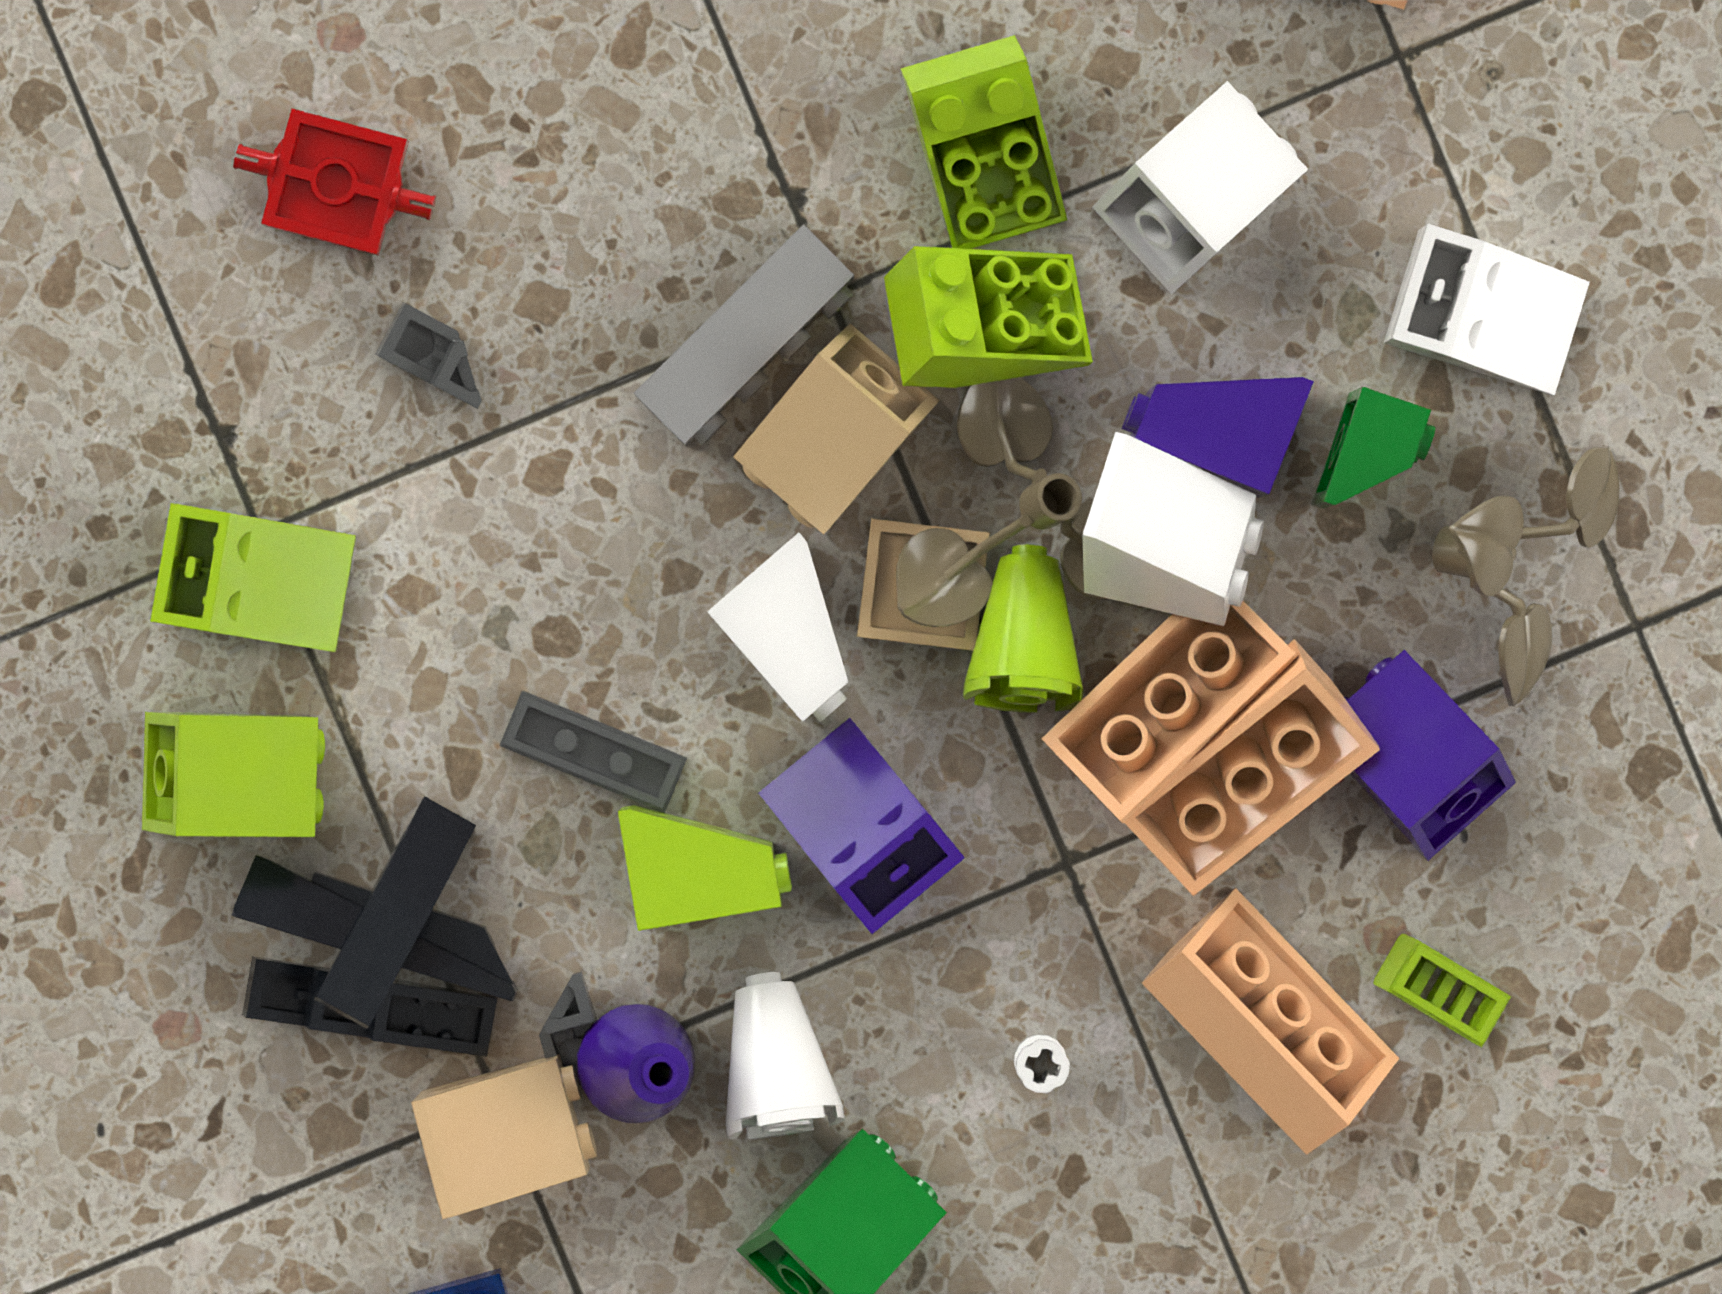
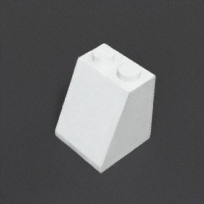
M1227 81L1142 156L1092 208L1161 284L1173 294L1304 174L1308 168L1298 159L1291 144L1285 139L1278 137L1257 114L1253 103L1246 96L1238 93Z
M1115 432L1082 535L1084 593L1224 626L1230 605L1240 607L1245 595L1249 575L1248 571L1241 570L1246 553L1256 555L1262 537L1264 520L1255 518L1256 495L1136 438Z
M798 532L707 612L802 722L811 714L821 722L847 699L840 689L848 683V679L807 541Z

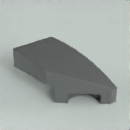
M402 302L375 355L478 409L482 402L481 396L476 388L468 362L464 340L460 339L458 331Z
M582 971L571 976L539 1034L545 1059L560 1054L563 1067L573 1065L576 1075L577 1052L584 1033L597 1021Z

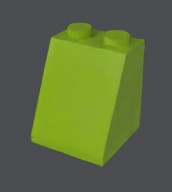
M145 712L142 830L172 836L315 837V824L321 822L324 809L322 792L319 788H316L317 764L322 763L325 755V737L322 729H318V717Z
M637 805L625 806L618 811L638 931L782 907V893L792 891L787 853L775 854L773 841Z

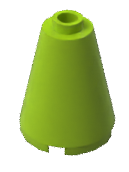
M1030 544L1016 545L1012 547V554L1004 555L999 559L964 682L963 698L968 700L974 697V705L1001 711L1037 712L1038 704L1055 700L1056 712L1073 709L1083 699V686L1058 559L1047 555L1048 549L1046 547Z

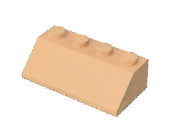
M1242 601L1240 607L1230 605L1224 626L1172 614L1041 739L1123 824L1298 656L1244 601Z
M1295 639L1287 645L1298 657L1124 822L1193 896L1380 750L1377 742L1332 680Z
M1236 888L1229 892L1180 939L1142 982L1145 988L1306 1155L1352 1122L1400 1059Z

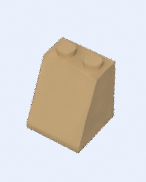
M849 324L817 354L733 457L743 465L744 473L753 483L764 489H771L788 504V509L795 519L807 527H815L824 535L940 400L925 387L903 386L899 365L852 324Z
M560 1054L422 1090L411 1102L442 1220L588 1174L590 1170L588 1159L597 1157L595 1141L589 1123H578L573 1101L582 1099L580 1086L574 1066L563 1067Z

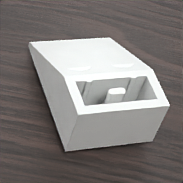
M1426 224L1418 230L1384 343L1554 396L1590 282L1486 241Z

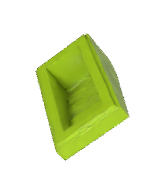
M1401 934L1397 938L1373 981L1375 986L1481 1048L1512 997L1418 939L1406 934ZM1436 967L1441 969L1442 972L1427 998L1423 999L1420 997ZM1457 980L1463 982L1447 1012L1443 1011L1441 1008ZM1478 991L1485 996L1470 1022L1466 1025L1460 1020Z

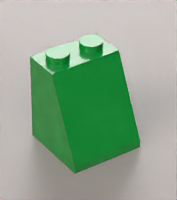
M861 1129L845 1139L736 1250L780 1294H874L947 1212L937 1203L938 1196L927 1182L917 1176H910L895 1161L896 1155L887 1142L879 1136L868 1134L865 1130Z

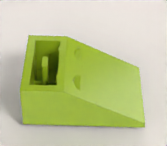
M1015 35L900 68L952 248L972 249L1067 221L1027 58Z
M914 246L884 276L903 386L958 388L1085 367L1093 362L1072 254Z
M171 503L150 622L336 652L356 535Z

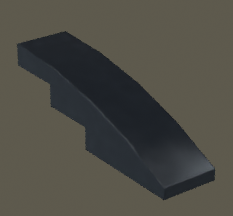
M423 797L368 895L364 907L340 948L339 954L314 997L315 1001L364 1028L370 1026L476 827L475 824L431 799Z
M252 956L242 1015L246 1018L300 1025L311 1030L367 1037L372 1041L484 1057L488 1055L497 1003L496 997L395 979L370 1026L364 1028L314 1000L330 968Z

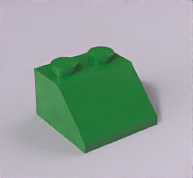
M1363 386L1349 392L1311 505L1319 508L1337 505L1412 468L1413 463H1417L1418 459L1424 461L1429 452L1436 429L1435 426L1427 424L1431 409Z

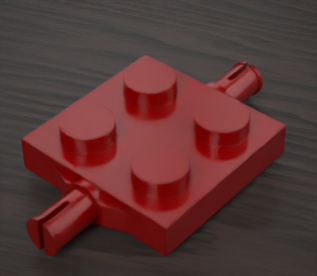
M292 108L284 138L275 148L274 153L239 144L236 154L258 160V162L234 158V169L267 176L268 199L261 221L263 226L379 256L386 227L396 214V211L430 221L433 210L411 204V202L435 207L436 203L435 195L431 196L402 188L401 170L409 144L407 139Z

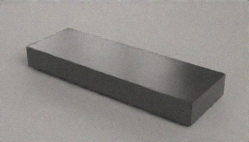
M521 691L499 745L663 813L666 812L687 760V757L526 691Z

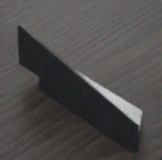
M256 855L231 915L340 949L372 889L319 872H315L312 880H309L266 857ZM432 909L401 967L508 1001H513L518 992V988L509 976L486 926Z

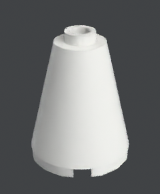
M780 972L760 973L746 977V987L735 991L725 1123L727 1137L729 1139H737L743 1131L742 1128H746L748 1139L769 1138L814 1130L813 1119L824 1118L825 1115H828L829 1126L844 1121L843 1104L794 982L782 981Z

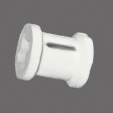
M1034 1035L1026 1038L1019 1044L1014 1055V1066L1017 1075L1023 1081L1024 1086L1034 1092H1051L1054 1088L1063 1085L1069 1075L1070 1063L1064 1048L1056 1039L1048 1035ZM1042 1049H1049L1051 1060L1057 1064L1055 1071L1045 1070L1042 1078H1034L1032 1067L1026 1063L1028 1056L1038 1057Z

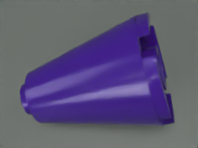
M645 1004L621 1005L600 1017L584 1033L577 1052V1077L588 1099L603 1114L626 1123L650 1122L671 1112L686 1096L695 1072L694 1049L684 1027L669 1013Z

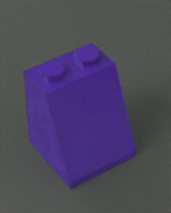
M1300 376L1156 384L1147 391L1146 395L1138 393L1137 396L1133 397L1121 429L1130 432V436L1247 490L1255 494L1256 497H1261L1271 492L1314 381Z
M1403 650L1394 659L1388 657L1376 664L1368 673L1365 679L1366 684L1350 698L1344 697L1380 748L1377 753L1350 774L1423 857L1429 861L1509 790L1516 781L1495 743L1423 668Z

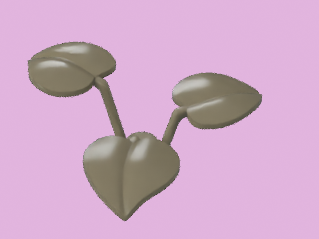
M1022 377L970 385L963 396L957 416L959 441L965 453L974 463L979 466L990 467L1005 461L1006 468L1010 473L1031 480L1032 484L1027 486L1020 496L1019 509L1022 516L975 546L969 552L964 540L957 533L949 529L930 528L913 536L903 547L896 569L897 607L901 614L912 622L929 627H945L964 622L975 616L987 603L993 585L988 571L977 563L976 560L1029 526L1046 530L1061 524V533L1070 538L1060 552L1061 567L1069 583L1078 592L1087 597L1102 600L1108 599L1084 593L1082 535L1093 500L1082 503V493L1079 485L1066 474L1054 473L1047 476L1043 468L1034 470L1018 463L1030 462L1042 455L1052 438L1053 431L1052 417L1044 399Z
M1607 445L1587 450L1575 464L1567 487L1566 502L1570 518L1566 522L1559 525L1523 528V512L1519 501L1515 497L1502 495L1478 505L1453 525L1443 527L1435 539L1432 559L1433 565L1438 572L1470 578L1471 588H1474L1481 595L1498 598L1509 605L1513 615L1508 617L1502 625L1498 648L1500 672L1509 706L1515 707L1535 686L1546 667L1552 646V627L1546 608L1536 603H1532L1526 608L1523 600L1503 589L1512 573L1513 559L1517 555L1516 547L1520 539L1570 535L1576 531L1579 544L1590 548L1598 544L1606 536L1614 522L1620 494L1618 469L1614 456Z

